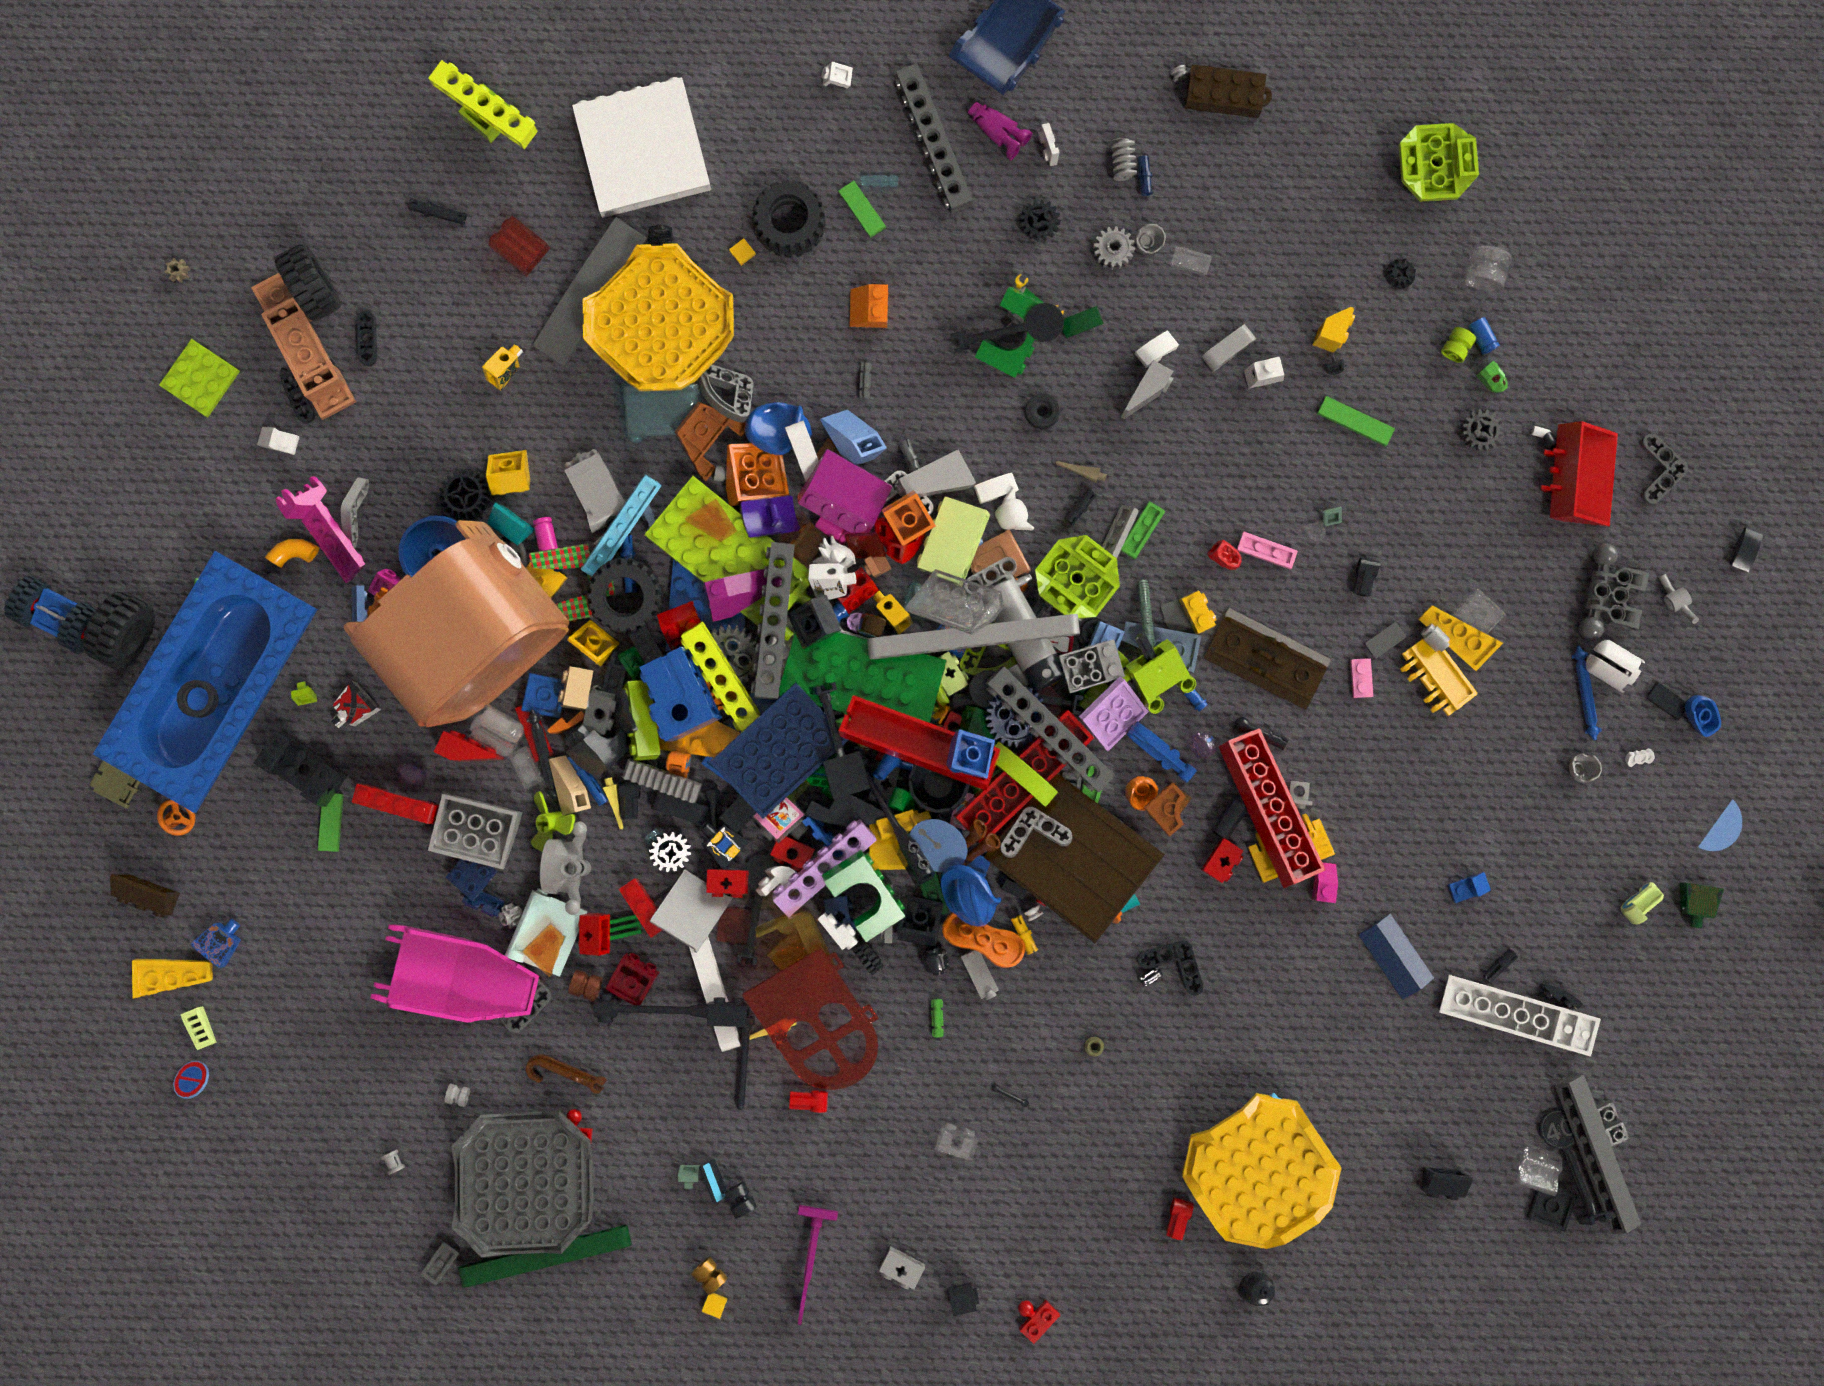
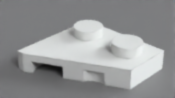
M1042 124L1041 132H1038L1040 143H1044L1045 150H1043L1044 160L1049 162V166H1054L1058 162L1059 149L1055 148V138L1050 124Z

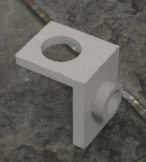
M1290 781L1289 792L1296 807L1299 809H1305L1306 806L1312 805V801H1308L1310 783ZM1296 786L1304 788L1305 793L1302 797H1297L1294 794Z

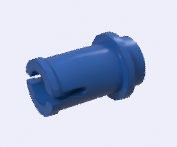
M1195 689L1184 694L1194 705V710L1197 709L1200 712L1208 705L1206 703L1207 700H1203Z

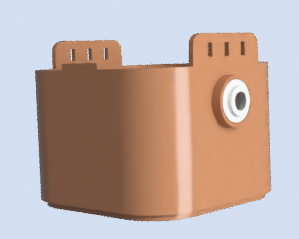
M463 520L456 522L455 525L465 537V540L439 553L414 576L410 577L407 574L378 601L381 606L364 621L347 622L344 625V630L351 637L350 642L418 726L432 727L463 721L475 715L493 702L553 649L569 630V620L524 567L517 553L510 546L506 545L503 540H500L484 522Z

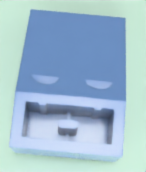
M849 410L820 419L841 456L855 465L871 461L887 449L878 432Z

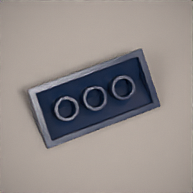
M1390 913L1358 934L1402 1000L1418 992L1434 979Z

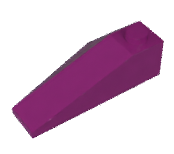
M765 569L704 582L703 587L712 621L731 618L761 599L763 585H767V578H764ZM775 578L771 584L774 587H780L782 580Z

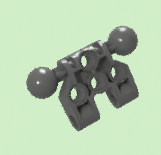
M1602 543L1593 552V559L1598 566L1597 571L1592 572L1590 586L1586 591L1587 603L1585 609L1589 611L1588 617L1579 625L1581 637L1588 641H1595L1602 636L1604 625L1599 620L1600 617L1605 625L1627 630H1639L1642 610L1629 607L1626 602L1629 598V592L1646 593L1649 573L1627 567H1622L1612 573H1608L1609 567L1618 559V550L1610 543ZM1619 574L1623 578L1622 582L1618 579ZM1597 588L1601 591L1600 596L1596 593ZM1615 592L1619 595V600L1615 598ZM1611 611L1615 613V619L1612 618Z

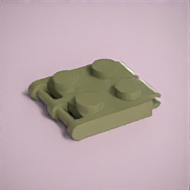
M102 760L98 770L103 772L102 775L95 773L89 785L94 787L93 792L129 809V802L134 793L138 792L137 788L140 781Z

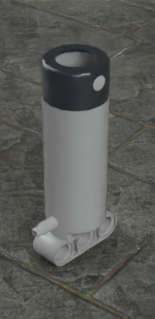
M1005 557L966 580L967 592L973 596H981L995 623L1037 618L1020 589V586L1028 583L1032 577L1028 574L1015 580L1013 575L1017 571V564L1011 557ZM1006 563H1011L1014 568L1011 571H1005L1003 566ZM990 572H994L997 575L993 581H989L986 578V575ZM971 582H978L980 587L977 590L970 589L969 585ZM1049 639L1007 644L1033 691L1043 690L1065 677L1060 658Z

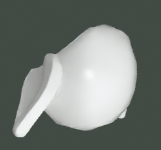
M1011 487L1002 505L995 512L997 522L1001 528L1007 530H1034V527L1027 522L1028 512L1026 506L1021 500L1015 498V487Z

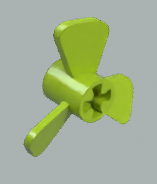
M539 791L534 795V801L541 815L536 818L538 833L531 840V844L534 848L543 852L546 841L553 838V832L558 831L564 835L572 832L575 815L569 814L565 816L560 811L549 813L544 796Z

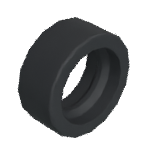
M188 681L181 686L177 693L179 709L190 717L203 718L209 716L218 706L219 697L217 690L213 685L205 681ZM197 687L203 688L208 693L207 705L198 711L191 709L187 703L189 692Z

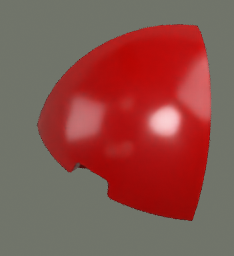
M885 517L877 518L874 524L877 539L879 542H883L887 549L886 554L901 564L909 561L917 553L926 534L925 532L902 546Z

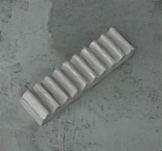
M631 758L628 759L622 776L625 780L637 782L639 785L651 787L653 790L665 792L667 795H673L690 803L697 801L702 783L640 761H634Z

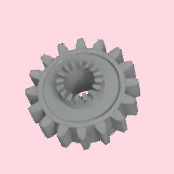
M1115 226L1114 231H1111L1110 227H1108L1107 233L1101 231V237H1096L1095 241L1097 243L1093 246V249H1096L1094 256L1099 257L1098 263H1104L1103 267L1108 265L1112 270L1114 266L1121 269L1122 264H1128V259L1132 260V253L1135 251V247L1132 245L1135 241L1129 240L1131 234L1125 235L1124 228L1120 232L1117 226ZM1116 245L1119 250L1112 251L1110 246Z

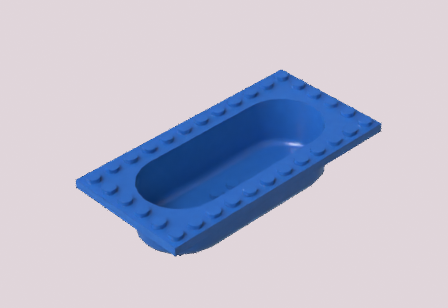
M214 551L93 755L191 812L197 813L318 609L219 552ZM192 680L205 681L213 685L219 697L218 706L215 711L203 718L190 717L182 713L177 704V693L182 685ZM199 687L193 688L187 697L188 706L197 711L205 708L208 703V693L206 690Z

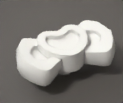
M1649 748L1629 752L1625 757V762L1629 767L1634 766L1636 763L1643 764L1646 762L1650 764L1655 759V755Z

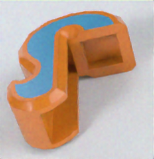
M671 751L667 757L666 769L673 774L688 779L691 755L686 752Z

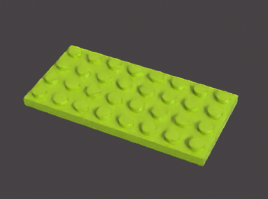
M694 476L690 478L644 534L645 537L703 583L765 569V566H769V559H766L767 547H771V542H774L767 535L748 537L742 515ZM794 557L790 584L791 593L795 591L796 587L794 585L801 577L805 579L807 575L809 576V569ZM777 559L773 563L778 568H782L785 565L781 559ZM765 597L740 611L742 615L757 627L759 623L762 624L763 616H760L761 604L765 605ZM773 597L769 603L771 606L776 607L780 604V600L777 597Z

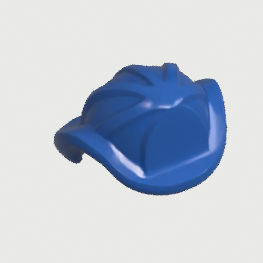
M780 402L768 403L757 407L750 413L745 423L747 439L760 450L774 455H784L790 449H793L785 427L804 421L810 437L812 431L809 421L803 415L802 406H793Z
M952 865L946 868L941 875L942 893L950 911L969 925L977 927L987 925L995 913L996 906L1002 901L1001 897H994L987 880L976 870L966 865Z

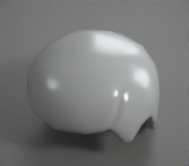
M1157 224L1143 226L1135 237V244L1138 250L1144 254H1153L1159 251L1165 244V232Z
M1583 753L1574 756L1570 760L1569 772L1576 781L1588 783L1600 777L1602 767L1596 756H1589Z

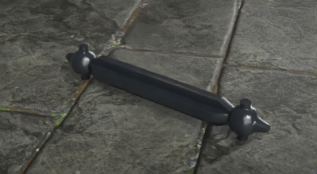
M531 709L529 718L526 721L532 724L531 731L545 784L549 788L546 796L552 798L554 802H558L549 763L551 757L543 727L539 723L542 715H538Z

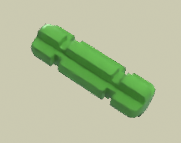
M942 999L931 1000V1008H933L931 1010L932 1026H934L932 1036L936 1038L943 1037L944 1030L941 1027L943 1026Z

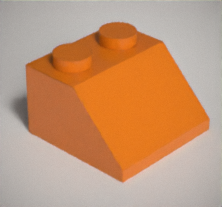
M868 284L851 289L850 327L887 328L888 285Z

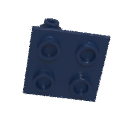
M460 859L445 878L471 901H474L498 871L491 866Z

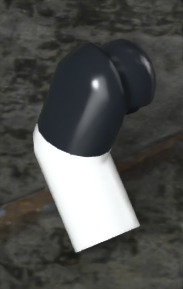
M1538 426L1533 427L1531 435L1543 438L1546 441L1544 447L1550 450L1553 449L1557 439L1552 432Z

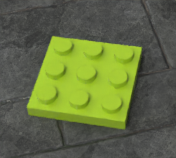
M191 339L159 386L204 416L209 417L240 371Z

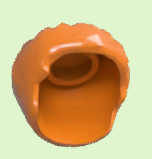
M1137 776L1130 780L1125 788V797L1134 809L1145 811L1143 807L1158 795V787L1155 781L1149 777Z

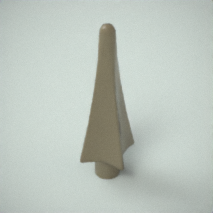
M1056 461V465L1071 470L1097 483V480L1104 482L1106 480L1107 474L1101 473L1100 468Z

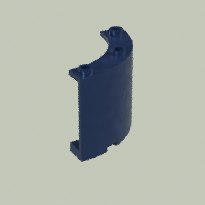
M993 0L994 2L991 3L987 10L984 9L976 19L974 29L972 31L968 29L956 41L949 57L1002 95L1008 91L1012 92L1017 85V81L1031 64H1036L1040 57V51L1055 28H1059L1064 21L1063 15L1065 10L1053 1Z

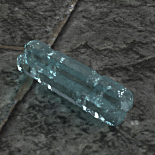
M862 176L861 185L863 187H869V185H872V187H887V185L897 187L898 176Z

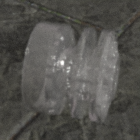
M1492 246L1474 247L1469 258L1471 266L1466 270L1464 283L1472 288L1483 291H1501L1504 289L1507 278L1505 272L1509 270V264L1512 260L1511 254L1503 249Z

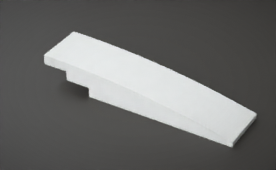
M1452 975L1448 976L1439 1010L1443 1014L1587 1056L1592 1054L1601 1020L1600 1018Z

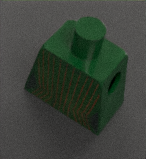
M1680 882L1681 914L1691 915L1690 927L1702 929L1704 918L1714 919L1716 917L1724 891L1723 888Z

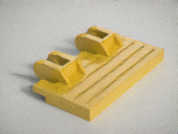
M1422 638L1402 654L1406 661L1413 657L1411 661L1400 668L1402 672H1406L1413 665L1418 669L1407 678L1409 682L1425 672V675L1420 680L1429 692L1436 688L1435 691L1423 699L1425 703H1429L1436 696L1441 700L1430 709L1432 713L1448 703V706L1443 711L1449 716L1478 694L1446 650L1435 652Z
M1303 814L1302 820L1320 859L1322 860L1334 855V850L1321 820L1317 819L1312 821L1311 824L1308 815ZM1256 833L1255 836L1261 852H1259L1256 844L1248 848L1261 881L1265 883L1277 878L1278 875L1259 834Z

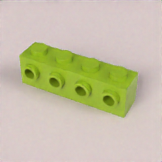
M642 680L628 681L622 690H626L629 710L638 729L635 733H627L628 737L631 738V744L629 745L630 755H633L634 761L657 759L661 752L656 721L654 722L649 714V711H651L649 706L654 704L648 694L650 689L647 683H644Z

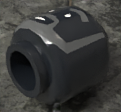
M939 945L927 947L922 954L924 968L928 973H933L935 976L941 975L949 966L947 952Z

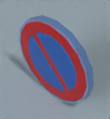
M191 1061L185 1064L178 1071L174 1079V1091L177 1096L183 1099H191L202 1092L209 1078L207 1066L200 1061Z

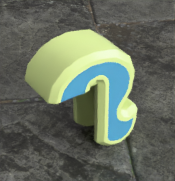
M1649 882L1643 885L1638 893L1623 903L1621 912L1631 924H1640L1648 919L1645 914L1663 900L1664 894L1654 883Z

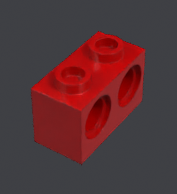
M862 567L854 572L856 584L847 585V594L837 598L849 614L879 591Z

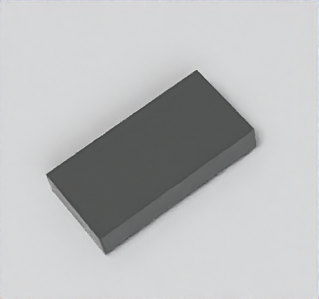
M1394 622L1365 642L1364 646L1375 660L1407 636L1399 625Z

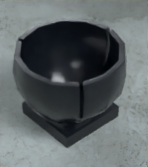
M915 764L912 765L908 775L910 781H907L910 797L920 809L933 814L949 813L950 809L954 811L965 801L970 785Z

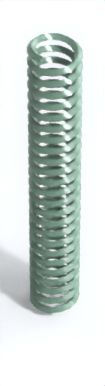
M1141 580L1137 585L1142 632L1151 634L1146 636L1149 642H1153L1150 644L1154 648L1155 639L1151 619L1149 584L1141 583L1148 582L1147 580Z

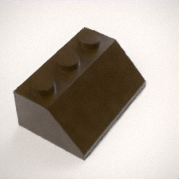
M116 873L110 876L111 896L117 897L116 901L124 904L133 903L135 908L146 911V909L153 911L152 914L164 918L166 915H172L180 895L179 892L128 873Z

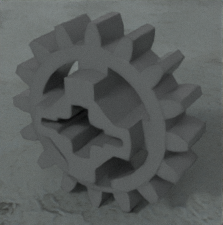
M1481 409L1476 411V414L1472 412L1469 414V417L1464 419L1466 424H1463L1461 428L1465 431L1461 433V436H1466L1464 443L1469 441V448L1476 446V451H1479L1481 448L1487 451L1489 447L1492 449L1496 446L1495 443L1498 444L1501 441L1499 437L1503 436L1504 433L1500 429L1504 425H1499L1498 423L1501 418H1494L1495 412L1489 415V410H1485L1482 413ZM1484 428L1485 431L1481 433L1480 429Z

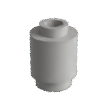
M1430 624L1421 632L1423 640L1435 652L1439 650L1442 652L1450 645L1448 643L1450 638L1438 626Z

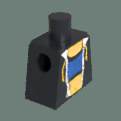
M708 822L700 830L707 837L702 846L719 869L724 870L749 843L725 825L720 824L715 829Z

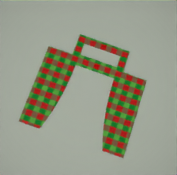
M588 544L529 553L531 567L538 569L582 567L590 555ZM587 574V576H588V581H590L591 578H592V576H590L589 574ZM613 581L608 585L609 591H606V597L615 595ZM586 595L556 604L561 612L568 616L569 621L593 617L587 605L588 599H586Z

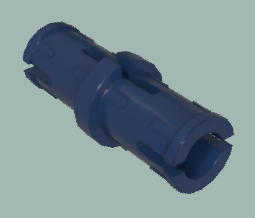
M1140 156L1137 158L1139 169L1137 178L1140 180L1141 196H1150L1153 194L1151 184L1153 175L1150 172L1149 157Z

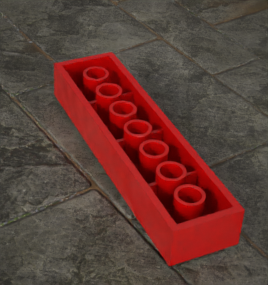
M1063 709L1056 716L1085 746L1094 739L1090 732L1069 710ZM1050 725L1046 726L1044 730L1046 736H1050L1053 733V728ZM1039 736L1037 738L1034 737L1032 742H1029L1016 755L1049 782L1067 763L1063 765L1056 758L1058 754L1053 749L1049 751L1042 744L1044 741ZM1061 739L1058 743V747L1063 750L1067 746L1065 739ZM1078 752L1073 754L1072 759L1078 754ZM1001 769L991 778L987 791L980 789L953 816L969 833L970 825L974 820L979 819L984 822L987 833L981 840L977 841L980 843L988 834H995L1033 796Z
M1260 728L1220 745V752L1283 888L1326 871Z

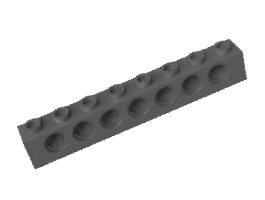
M916 63L896 71L895 85L903 93V96H901L903 105L909 108V120L911 124L915 123L917 128L915 134L918 141L923 143L922 152L924 157L930 160L929 169L932 175H936L938 180L935 181L936 187L944 195L942 201L945 209H949L952 214L971 207L972 197L918 64ZM909 86H914L917 89L914 91H909L907 88ZM916 103L923 104V107L916 108L914 105ZM928 120L930 124L923 125L921 121ZM935 137L937 141L930 142L928 138ZM936 154H942L944 158L939 160L936 159L934 156ZM943 171H949L951 175L945 177L941 173ZM950 188H956L958 192L955 194H951L948 190Z
M771 542V547H767L766 559H769V566H765L764 578H767V585H763L762 597H765V605L761 604L760 616H763V623H759L757 634L761 635V642L756 643L755 654H759V660L754 662L753 673L757 674L756 681H752L751 693H755V698L778 699L795 544ZM781 559L785 565L782 568H776L773 564L774 561ZM779 578L782 580V585L774 587L771 584L772 580ZM773 597H777L780 600V604L776 607L771 606L769 603ZM769 617H776L778 623L775 626L769 625L767 623ZM772 635L776 638V643L768 645L765 642V638ZM765 655H772L774 662L772 664H765L763 657ZM769 674L772 677V681L765 684L761 681V676Z
M1001 666L985 683L988 686L986 690L994 697L997 695L1002 700L1000 703L1008 711L1012 709L1016 713L1014 717L1021 724L1025 722L1030 727L1028 731L1037 738L1039 736L1044 741L1042 744L1049 751L1053 749L1058 754L1056 758L1063 765L1067 763L1071 767L1070 772L1075 777H1081L1085 781L1084 785L1091 792L1093 790L1100 792L1113 779L1115 775L1005 667ZM1008 684L1011 686L1012 691L1006 696L1003 694L1002 689ZM1020 698L1025 700V707L1019 709L1016 705L1017 700ZM1033 712L1039 714V720L1035 723L1030 719ZM1048 725L1053 728V733L1050 736H1046L1044 733ZM1061 739H1065L1067 742V746L1063 750L1058 747ZM1078 752L1081 756L1080 761L1074 763L1072 756ZM1089 766H1092L1094 768V774L1088 777L1086 774V769Z

